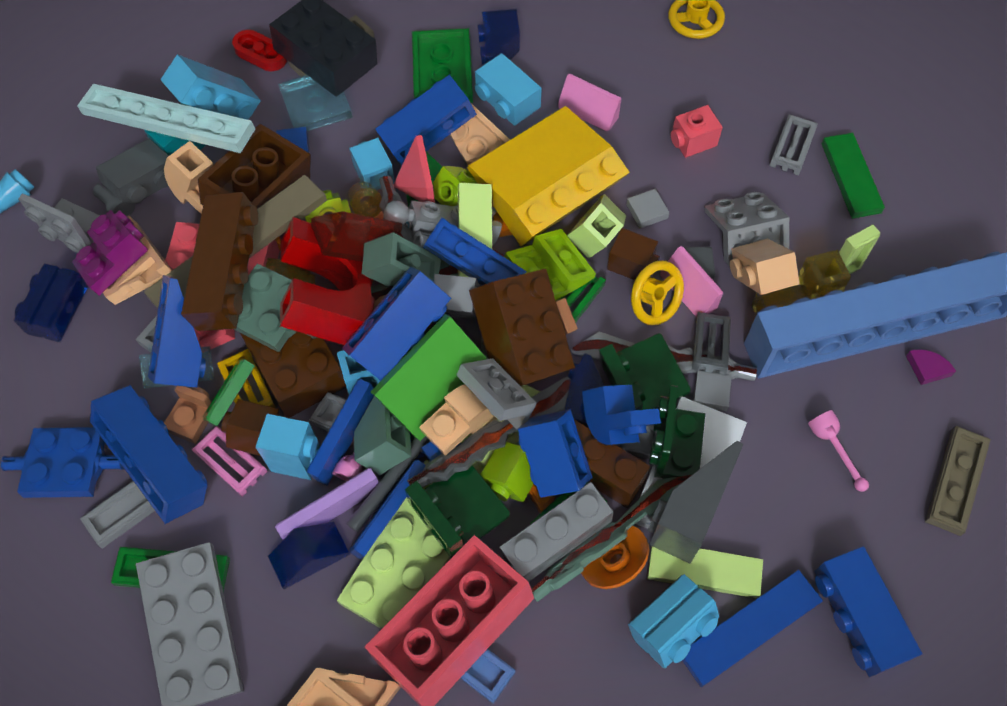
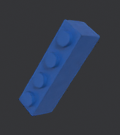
M131 385L91 401L90 423L165 524L204 504L208 487L204 474L200 470L194 469L188 461L184 448L174 443L169 436L164 422L154 417L147 400L143 396H138Z

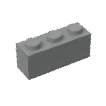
M590 482L580 491H577L500 546L502 556L513 569L527 581H530L611 523L613 510Z

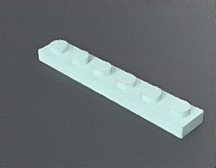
M93 84L77 105L83 115L238 153L242 152L255 131L251 120L98 84Z

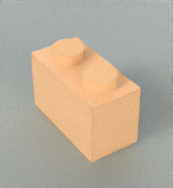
M768 238L731 249L733 259L730 260V270L733 277L760 295L800 284L794 251Z

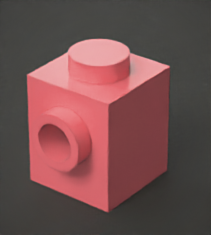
M709 105L675 116L671 140L673 145L679 148L686 158L716 147L723 127Z

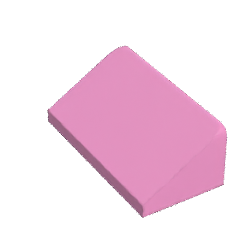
M568 74L558 102V108L561 109L567 106L581 120L604 131H609L619 118L621 97L572 74Z
M680 246L668 262L674 264L682 274L684 281L682 302L695 317H697L698 312L710 314L718 309L723 291L687 250ZM661 270L660 276L663 280H665L670 275L668 272Z

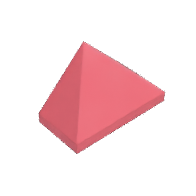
M419 135L415 137L394 182V187L420 202L431 201L435 203L423 137Z

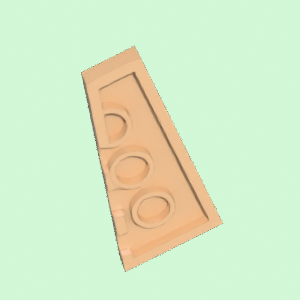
M473 104L472 106L477 115L450 134L467 166L510 140Z

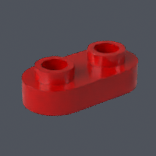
M242 30L235 34L232 39L236 55L263 70L277 71L283 68L287 62V59L273 49L271 38L254 30Z

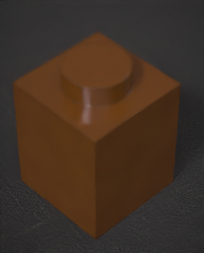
M622 228L609 253L607 270L635 280L641 270L647 265L659 261L660 256L655 254L658 241Z
M238 399L233 411H227L223 418L221 431L226 432V447L261 456L255 447L266 415L279 416V409Z

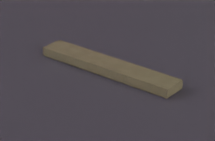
M303 175L257 209L258 224L254 226L252 238L254 247L249 258L287 230L292 217L302 220L327 201L325 193L306 175ZM193 256L167 274L178 280L183 297H185ZM162 279L144 291L147 298L157 309Z

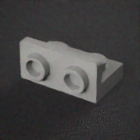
M493 358L460 365L457 373L458 378L499 421L508 420L518 430L520 426L529 420L536 402Z

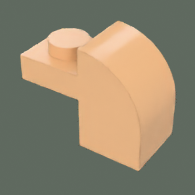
M189 141L166 158L164 175L168 186L182 204L188 201L202 214L203 205L200 203L198 178L213 166V162Z
M465 384L457 387L445 396L446 403L419 427L421 432L445 456L465 437L471 436L493 420H497Z

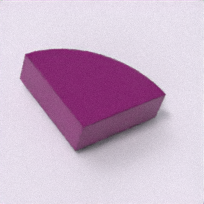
M911 350L906 355L921 385L951 377L956 372L948 360L932 351Z

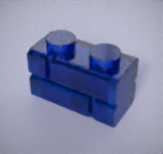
M44 263L39 273L31 278L30 290L25 300L16 306L13 321L28 335L60 342L89 286L78 272L66 268L60 269L57 266Z

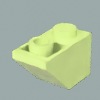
M603 194L567 236L589 259L604 249L622 229L626 215Z

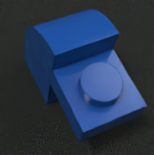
M632 385L602 386L582 391L587 425L592 435L602 444L613 445L640 442L639 434L647 433L646 426L661 424L659 409L635 410Z

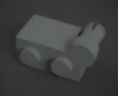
M149 138L96 167L97 174L106 189L97 183L93 189L94 196L106 205L107 211L112 210L116 214L121 210L126 216H130L135 209L136 203L168 186L164 175V166L168 155Z

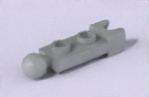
M397 200L386 205L384 208V218L389 225L395 227L411 222L413 231L432 233L441 218L458 227V205L448 206L431 201L419 202L411 200L408 208L404 202ZM492 207V218H493V216H494L495 213H496V210H495L494 207ZM493 220L492 246L498 240L502 229V224Z

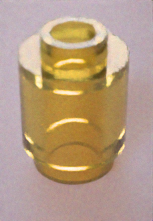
M358 182L349 189L347 195L348 203L358 217L372 219L381 212L379 205L382 196L372 184ZM368 196L366 201L360 202L363 197Z

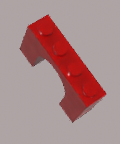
M292 217L281 240V262L315 272L330 280L340 291L327 289L293 278L280 303V327L345 345L373 312L375 302L374 296L371 295L373 279L362 274L364 243L366 241Z

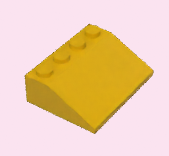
M567 106L559 109L467 167L478 184H492V205L520 246H523L535 238L536 235L541 234L605 192L630 173L614 148Z

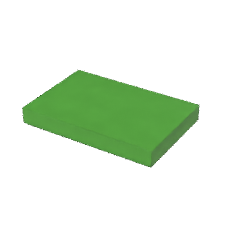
M445 314L375 386L371 393L417 440L421 441L425 435L419 427L446 403L445 396L457 387L464 385L457 376L460 365L486 360L487 358L456 322Z

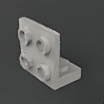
M750 192L744 197L719 199L714 204L705 205V213L723 231L724 261L728 266H730V260L733 259L732 248L767 238L789 249V216L764 193Z
M23 193L18 198L26 209L24 211L25 215L37 223L39 226L38 232L48 240L55 241L58 239L76 253L94 242L87 231L91 228L92 222L100 215L63 198L54 208Z

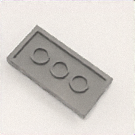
M208 542L136 563L162 706H199L244 692L213 544Z

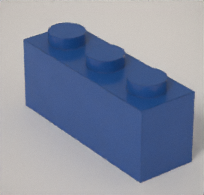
M449 74L444 79L436 82L418 98L411 100L399 112L385 119L375 130L402 166L416 136L422 135L425 150L428 151L477 114L467 96Z
M410 266L342 349L381 381L401 361L406 352L412 349L425 336L424 331L431 322L438 321L447 310L446 304L450 301L451 297L420 270Z
M864 546L825 561L814 571L816 574L815 582L819 592L823 597H828L834 609L833 617L837 627L842 633L847 634L853 646L852 654L860 669L866 671L869 678L923 654Z

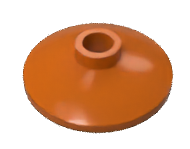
M635 526L630 527L624 540L583 568L584 571L581 574L590 585L600 589L617 588L633 580L642 571L649 556V543L639 528ZM618 527L606 531L593 546L609 540L611 533Z

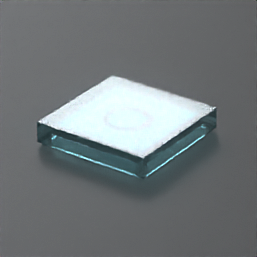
M308 75L278 84L293 128L306 127L307 131L353 117L344 91L335 97Z

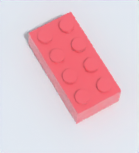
M474 535L364 647L373 659L419 706H435L533 601L534 596L529 581Z

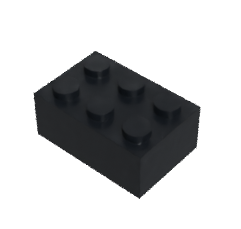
M301 0L269 24L273 49L335 97L377 65L376 39L323 0Z

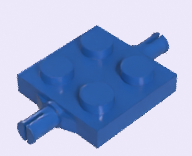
M94 427L33 428L29 447L25 455L3 456V461H1V469L3 471H22L17 492L23 498L94 497L97 480L104 469L123 470L124 468L115 455H105V442Z

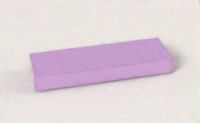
M368 468L277 523L275 528L289 547L365 500L379 483L372 469Z

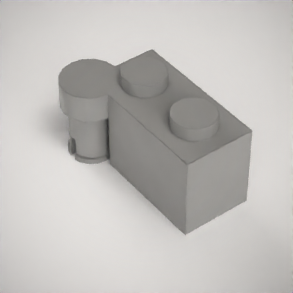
M443 273V275L435 274L434 283L451 297L450 301L446 304V313L457 318L477 319L469 290L482 286L478 283L477 279L451 276Z

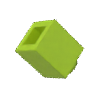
M506 442L505 447L494 450L480 474L502 501H507L510 498L524 502L533 486L526 453L521 449L520 445Z

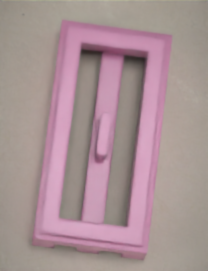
M216 426L192 451L243 497L247 493L246 489L250 485L253 487L258 482L256 479L260 475L264 476L268 471L250 453L232 449L254 468L248 473L213 441L216 437H219L226 443V432H222L221 428ZM208 446L235 470L243 480L240 483L236 481L203 450Z

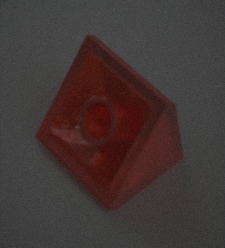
M343 211L311 218V226L322 255L363 262L364 243L390 233L399 235L402 230V223Z

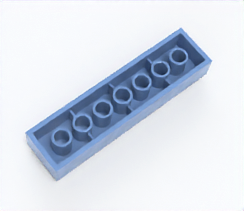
M998 251L992 252L981 259L973 261L968 259L959 260L951 266L940 269L930 267L919 274L907 277L905 274H901L878 284L867 282L856 289L845 292L834 290L823 297L812 300L810 298H801L791 305L779 308L775 305L763 308L757 313L744 342L753 367L757 368V378L1006 317L1007 252L1002 254Z

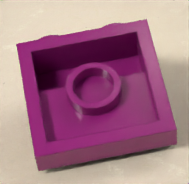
M109 210L105 215H100L92 222L91 228L87 233L94 242L90 246L83 247L77 253L76 259L72 261L89 288L99 296L148 251L141 241L144 235L121 210L116 214Z

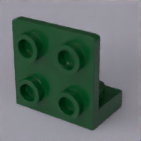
M660 333L618 352L615 351L612 344L599 349V362L611 386L632 385L635 410L657 409L660 397H667L670 385L678 386L677 399L689 394L691 391L687 380Z
M670 385L667 397H660L658 409L661 424L653 425V431H656L654 443L651 445L649 464L655 465L654 477L666 479L681 476L682 479L677 481L684 482L700 469L705 413L676 409L678 386Z
M473 465L466 471L454 473L447 481L434 482L425 489L422 488L418 481H415L405 489L410 506L450 558L474 535L481 539L510 516L509 510Z

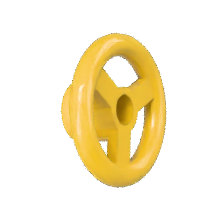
M675 0L670 6L668 18L671 26L679 34L688 38L703 39L713 36L720 31L725 22V13L722 6L716 0ZM687 4L686 12L677 13L681 6ZM710 7L716 14V22L714 24L707 19ZM690 21L691 23L698 24L703 30L687 28L680 22Z
M663 260L652 262L641 270L634 281L631 291L632 309L641 322L647 325H659L668 321L676 313L684 294V281L680 270L671 262ZM660 270L670 274L664 281L650 277L653 273ZM674 287L672 300L669 306L662 312L663 301L666 298L667 292ZM641 302L652 305L651 315L644 311Z

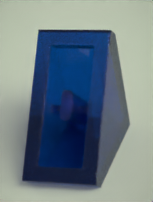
M335 522L294 528L268 557L282 588L286 589L347 557L350 553Z

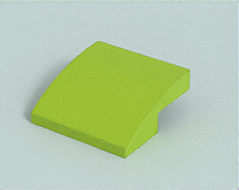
M562 229L536 235L532 245L505 252L504 255L506 259L527 271L526 273L546 268L555 300L594 279L596 275L595 271Z

